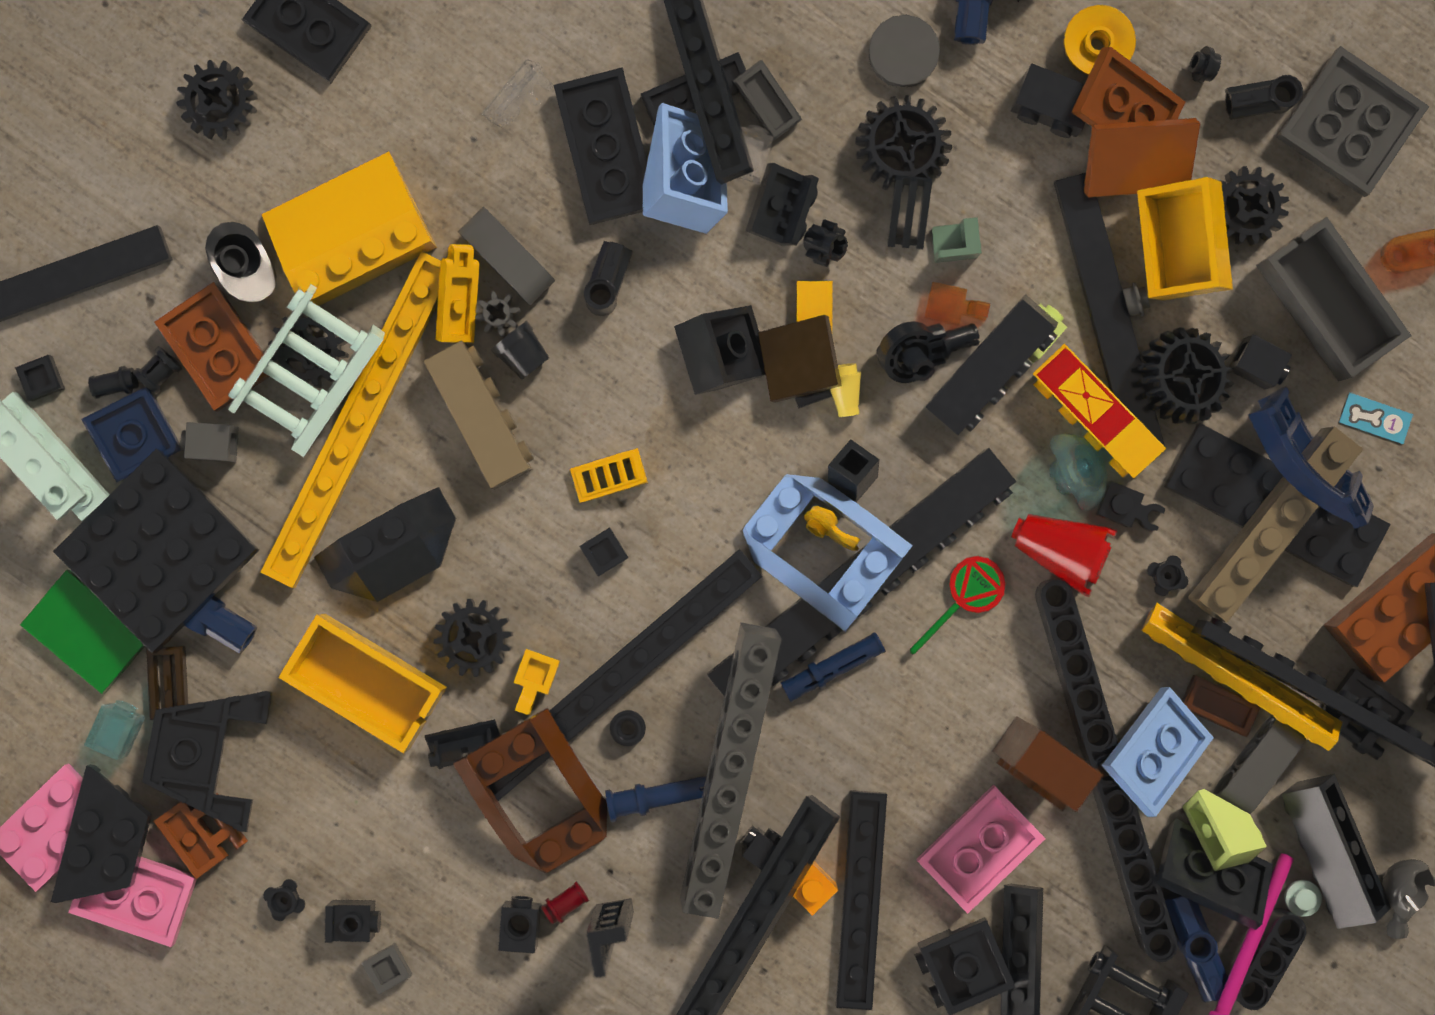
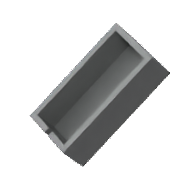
M1328 217L1313 224L1289 241L1288 244L1256 264V267L1338 382L1353 378L1412 336Z

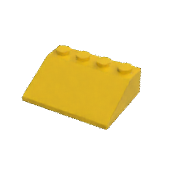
M390 152L380 155L261 214L294 293L298 289L305 293L310 284H312L317 289L310 301L318 306L417 258L421 251L427 253L437 248Z

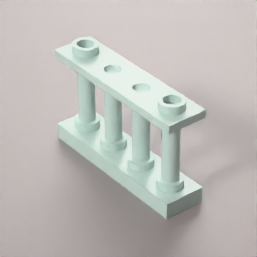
M310 284L305 293L300 289L297 290L287 308L292 310V313L247 380L244 381L239 378L228 394L233 399L228 408L229 411L235 413L242 401L290 430L292 432L291 436L295 438L291 449L303 457L382 343L385 332L375 325H372L367 333L363 330L358 332L310 301L317 289L312 284ZM301 313L351 344L350 348L354 350V353L348 362L342 359L337 361L291 331ZM281 343H284L331 373L330 378L335 381L329 390L326 391L323 388L320 391L270 360ZM264 372L311 402L310 407L315 410L310 418L306 420L302 417L299 420L253 391L251 388L260 374Z
M12 392L3 401L0 400V458L56 520H60L72 510L81 521H84L110 494L18 393Z

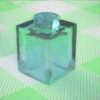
M116 700V703L102 705L84 746L116 760L127 757L145 716L136 713L137 707L124 701Z

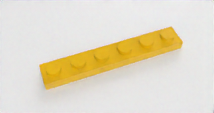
M1156 603L1151 609L1142 631L1148 634L1153 641L1170 648L1179 654L1184 661L1201 668L1210 674L1215 681L1232 688L1241 694L1246 701L1263 708L1279 722L1287 724L1303 734L1310 742L1318 744L1328 751L1338 742L1342 721L1280 681L1191 632L1194 628L1193 625L1160 604Z

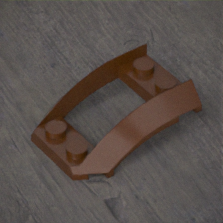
M548 707L453 763L481 812L514 858L543 873L550 872L607 837L606 798L601 794L586 772L563 732L560 731L551 716ZM548 751L584 808L530 840L525 841L508 818L489 785Z

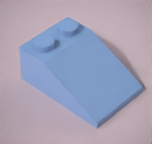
M661 103L658 107L643 181V216L707 234L728 213L727 183L721 185L716 180L697 114Z

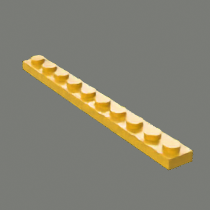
M422 251L420 252L382 328V331L385 332L384 339L358 376L261 573L291 588H296L438 304L441 260Z

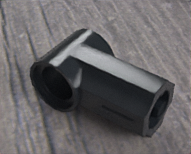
M1282 75L1274 80L1229 87L1225 90L1226 111L1230 120L1267 113L1282 114L1300 101L1303 95V87L1301 82L1292 75ZM1276 87L1287 89L1290 94L1289 102L1278 100L1275 95Z
M603 241L590 281L584 289L587 308L597 316L609 315L617 306V297L633 251L624 245ZM596 290L608 291L611 295L609 301L602 305L595 304L591 300V296Z

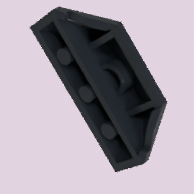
M437 487L394 507L339 538L314 556V559L332 589L379 602L441 567L457 518L441 489Z

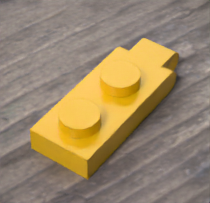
M450 244L447 258L441 260L435 336L437 341L474 342L479 262L477 259H473L474 248L472 245Z

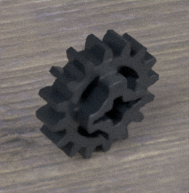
M208 60L207 69L205 70L198 64L194 65L196 75L192 77L184 74L183 77L188 82L187 87L177 88V91L185 96L184 99L176 102L177 106L187 110L181 115V118L186 123L192 122L190 128L197 134L203 130V135L208 139H212L216 132L219 138L226 140L227 131L229 130L237 136L240 135L238 125L242 123L250 126L251 123L246 118L247 113L254 114L257 112V109L250 104V101L258 99L257 94L254 91L248 90L253 85V82L248 77L242 78L244 72L239 67H235L231 71V65L224 60L219 68L212 60ZM218 78L216 81L207 82L211 79ZM210 93L214 97L222 98L227 107L212 102L213 99L207 94ZM239 93V104L237 107L235 96ZM198 94L199 104L196 107L195 99L196 95ZM228 118L222 122H217L218 119Z
M1243 166L1238 170L1237 175L1233 171L1224 175L1226 182L1220 180L1223 190L1227 237L1234 235L1235 245L1242 244L1246 238L1250 246L1257 244L1259 237L1263 241L1272 237L1270 230L1277 232L1283 227L1277 219H1283L1289 214L1285 209H1281V205L1289 201V197L1279 195V191L1284 188V184L1273 185L1274 173L1262 177V167L1255 168L1249 174L1247 166ZM1247 183L1253 184L1254 187L1252 189H1244L1242 186L1237 187L1236 185ZM1246 200H1249L1252 203L1250 206V212H1247L1245 210V207L1247 205V203L1245 202ZM1226 205L1229 206L1230 217L1228 215ZM1251 222L1255 226L1260 225L1261 227L1255 229H1246L1242 226L1245 223Z
M301 313L291 328L292 332L315 345L326 354L331 353L330 356L337 361L340 358H348L349 354L341 350V346L348 342L337 337L336 334L311 318H306ZM287 317L282 318L283 323H285ZM311 326L321 328L328 337H315ZM274 327L273 331L277 335L280 328ZM281 343L276 353L270 359L273 362H279L281 367L309 384V381H311L314 387H322V378L330 382L334 381L330 378L331 373L284 343ZM289 362H302L306 373L298 372Z
M473 598L467 599L466 608H463L459 602L453 604L454 614L447 611L441 614L446 623L435 625V629L442 632V637L433 640L434 644L443 645V650L437 654L438 658L448 656L450 660L446 667L450 669L456 664L459 665V675L461 676L465 675L468 669H472L473 676L478 677L481 673V667H484L488 673L493 672V661L499 664L505 662L504 657L500 654L501 651H511L512 649L509 644L505 643V638L513 636V632L504 631L503 628L510 621L509 618L499 620L497 615L501 608L497 606L491 611L487 610V600H482L479 607H475ZM470 613L480 614L489 619L490 622L486 624L475 622ZM457 621L456 624L459 630L456 639L451 642V629ZM469 628L472 632L479 631L482 637L477 640L478 647L475 643L468 644L465 638L470 635ZM497 633V643L495 649L490 654L488 648L490 637ZM461 651L471 653L477 662L467 661L458 656L457 653Z

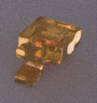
M932 282L924 318L957 326L960 324L961 316L986 321L991 303L965 300L967 289Z

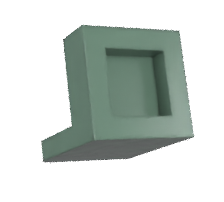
M978 217L963 219L960 224L935 226L931 229L935 263L976 259L982 253Z

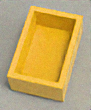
M1210 177L1137 190L1148 298L1164 301L1233 290L1222 182Z

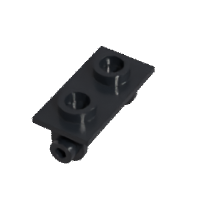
M495 719L424 735L431 752L428 753L430 766H437L438 769L452 766L454 762L463 757L464 753L469 754L500 736L501 734Z

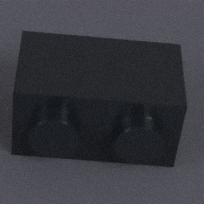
M1031 63L1024 75L1011 112L1018 114L1017 118L1024 123L1031 125L1041 123L1051 127L1050 131L1057 136L1063 138L1077 137L1083 130L1086 122L1074 115L1072 110L1084 84Z

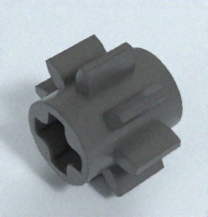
M493 291L491 294L492 300L487 303L479 300V304L483 307V314H478L475 318L477 321H486L488 323L484 328L486 334L491 333L493 329H497L500 336L505 337L506 328L511 326L516 329L518 327L513 319L514 315L521 313V310L517 307H509L513 299L511 295L508 294L504 300H501ZM504 307L503 312L506 318L503 321L501 319L494 321L491 311L494 308L501 310Z

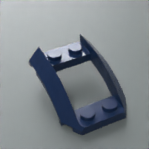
M1287 386L1258 400L1261 409L1248 414L1270 460L1284 478L1309 500L1341 518L1344 522L1351 523L1354 529L1368 525L1374 505L1362 483L1363 476L1361 472L1352 473L1347 470L1337 484L1332 486L1314 470L1303 456L1302 452L1314 437L1308 430L1300 413L1295 412L1288 398L1290 392Z

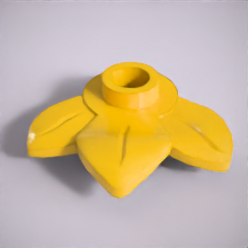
M813 506L811 511L805 513L806 528L812 534L819 538L828 536L846 549L858 551L857 544L860 538L839 530L836 527L838 520L833 511L820 506Z

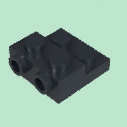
M985 917L954 931L948 929L917 943L921 952L914 955L923 975L930 972L935 984L929 987L937 1008L944 1006L948 1015H953L1015 988V984Z

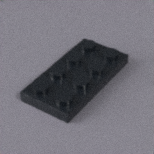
M623 67L553 85L589 225L643 212V181L647 160Z

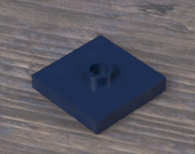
M147 387L81 419L116 483L127 478L156 448L161 450L167 457L181 451L180 442L153 393Z

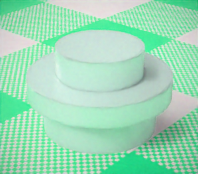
M1297 880L1287 887L1284 900L1287 908L1292 913L1301 917H1307L1318 911L1322 903V895L1314 883L1307 880Z

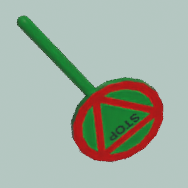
M974 556L965 558L955 566L949 580L950 594L955 603L910 648L911 654H916L960 607L969 612L981 613L989 611L999 604L1004 596L1006 583L1003 572L995 562L989 558Z

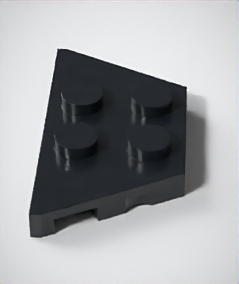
M90 764L85 768L51 898L53 903L128 888L134 885L152 814L140 803L133 802L129 794L119 785H114L100 773L101 769L96 765Z

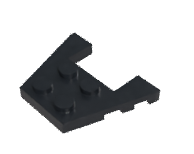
M263 691L157 709L155 711L142 782L241 832H248L253 799L216 794V787L229 719L267 724L273 692Z

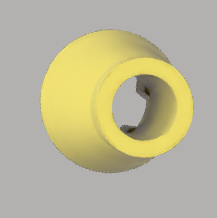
M856 363L838 365L842 386L830 389L837 407L838 417L860 414L861 372H857Z

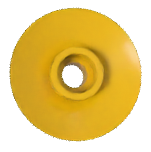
M1094 5L1084 8L1071 19L1065 30L1064 49L1071 64L1086 75L1090 74L1100 50L1092 47L1091 41L1093 39L1100 40L1103 43V47H1112L1128 60L1132 58L1135 51L1136 35L1132 23L1126 15L1111 6Z

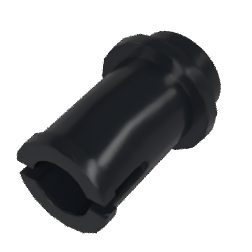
M121 366L115 372L90 376L88 384L92 396L98 399L102 396L123 391L126 394L132 393L133 389L139 387L138 378L133 373L134 368Z

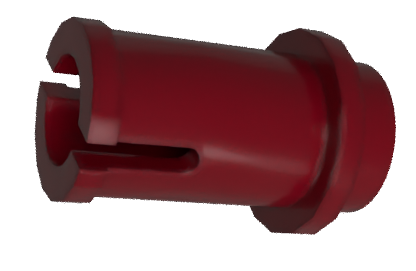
M576 881L571 887L552 900L550 898L545 899L546 904L541 908L552 925L558 921L562 924L565 916L590 900Z

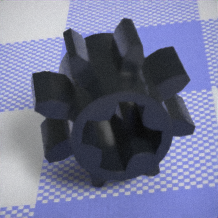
M826 219L823 220L821 226L813 224L804 235L803 245L807 250L805 256L813 259L814 263L824 267H828L830 260L838 262L847 251L848 241L844 236L846 230L839 228L838 223Z

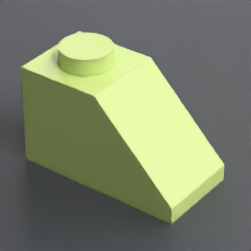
M1205 789L1198 790L1182 806L1214 871L1249 863L1267 847L1260 830L1256 827L1249 813Z

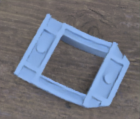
M786 474L742 530L754 563L787 586L821 614L825 615L844 632H846L912 547L910 543L823 479ZM814 497L823 501L872 538L829 594L772 552Z

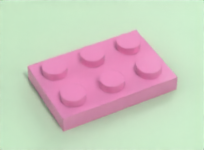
M70 764L64 765L0 826V855L35 892L41 890L59 872L83 777Z
M993 785L916 860L968 914L1046 838Z
M141 857L133 886L73 899L68 913L172 947L176 943L197 879L191 873Z

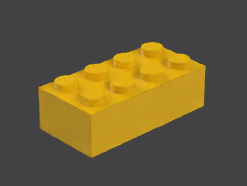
M325 613L315 616L278 677L402 753L411 749L427 722L424 719L432 714L447 689L445 685Z

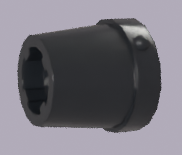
M525 321L491 349L497 358L499 357L521 380L550 358L528 321Z

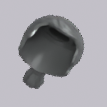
M1408 859L1397 862L1388 868L1382 878L1383 890L1391 908L1395 911L1393 918L1387 925V935L1391 938L1403 939L1408 936L1409 928L1407 922L1426 904L1429 898L1425 885L1435 886V878L1430 872L1429 865L1421 860Z

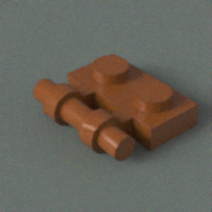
M180 801L153 822L195 879H198L229 856L221 846L222 842L229 839L237 850L247 843L248 840L241 831L215 818L213 819L221 830L213 835L202 820V817L206 814Z

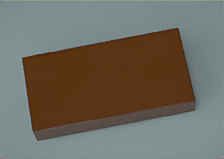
M1196 675L1192 676L1182 699V702L1194 715L1246 738L1261 708L1256 704L1246 701L1241 695Z

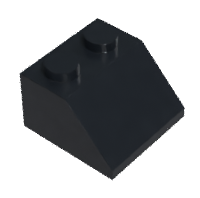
M751 305L704 313L674 326L695 395L720 390L766 376L758 335L759 328Z

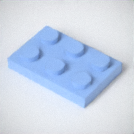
M1162 687L1102 764V767L1147 817H1156L1214 737L1170 687Z

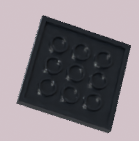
M156 448L53 552L151 653L157 654L260 550L161 450Z

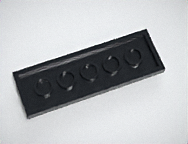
M1199 423L1193 430L1164 487L1243 528L1283 475L1271 460ZM1319 506L1284 551L1351 587H1358L1391 524L1371 514L1368 525L1354 529L1351 523L1344 522L1341 518Z

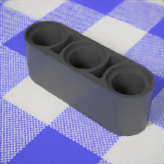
M484 206L458 231L529 305L555 282V279Z
M1271 715L1218 782L1213 794L1251 814L1301 750L1306 741L1305 736L1291 726L1279 722Z

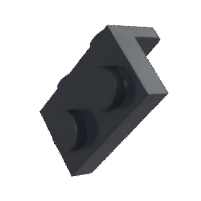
M767 163L746 232L781 246H797L806 232L807 223L805 221L809 209L814 204L818 195L816 187L819 178L814 175H801L776 163Z

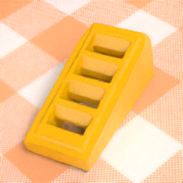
M638 448L570 468L580 503L648 484ZM630 459L635 479L628 481L623 461ZM616 463L621 483H614L609 465ZM601 467L603 468L608 487L602 489L596 469ZM588 471L594 491L589 493L587 492L582 473Z

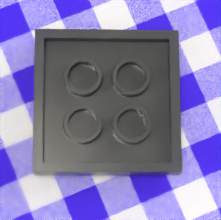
M1340 46L1328 60L1277 135V138L1366 197L1370 195L1429 106Z

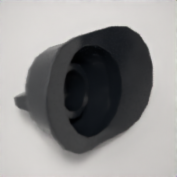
M237 222L221 223L212 229L206 239L205 250L210 269L226 292L239 301L249 303L262 301L270 296L276 287L277 275L255 232L246 225Z

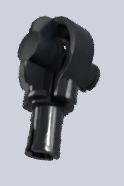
M905 322L897 325L884 336L877 347L876 354L881 367L892 380L899 383L925 381L934 374L935 366L946 363L951 352L979 345L980 341L978 339H980L974 323L945 331L940 323L927 327L921 322Z

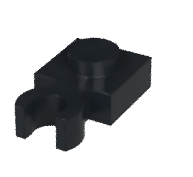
M1108 481L1096 515L1128 528L1132 527L1136 519L1143 529L1157 531L1159 527L1148 521V514L1151 511L1164 514L1166 509L1159 504L1142 505L1141 502L1145 494L1116 482Z

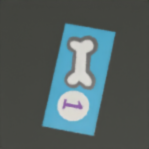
M1349 392L1339 423L1404 444L1413 414Z

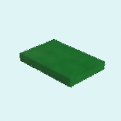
M66 570L20 624V626L101 694L106 693L145 647L71 570Z

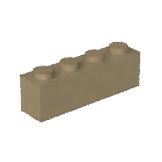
M460 341L424 360L431 377L490 488L495 490L533 470L529 464L534 459L526 442L523 440L518 443L512 430L517 428V425L508 409L501 411L496 401V398L500 397V393L491 377L484 379L479 369L484 363L475 346L473 345L468 348L463 341Z

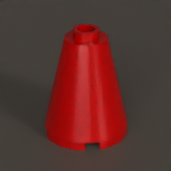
M1028 514L1025 520L1018 519L1011 538L1017 540L1015 547L1082 595L1090 597L1092 590L1086 587L1089 582L1097 583L1112 548L1110 547L1111 543L1106 540L1108 536L1115 539L1117 530L1109 527Z

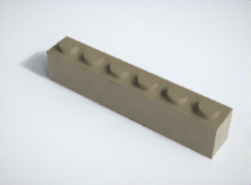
M1334 426L1321 428L1302 454L1317 473L1332 486H1335L1363 451V448ZM1283 476L1189 595L1188 599L1211 617L1222 622H1228L1319 506L1295 489Z

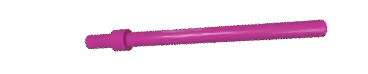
M1280 853L1271 874L1263 924L1256 930L1248 929L1214 1011L1210 1010L1209 1015H1230L1294 861L1291 856Z

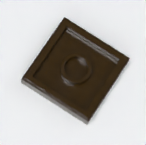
M821 315L758 332L771 402L776 403L842 386L829 316Z

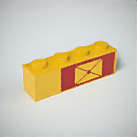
M1065 343L1033 373L1038 379L1033 384L1047 400L1054 396L1063 405L1058 410L1072 426L1079 422L1088 431L1083 437L1097 452L1104 448L1113 457L1108 463L1122 478L1129 474L1134 479L1167 449Z

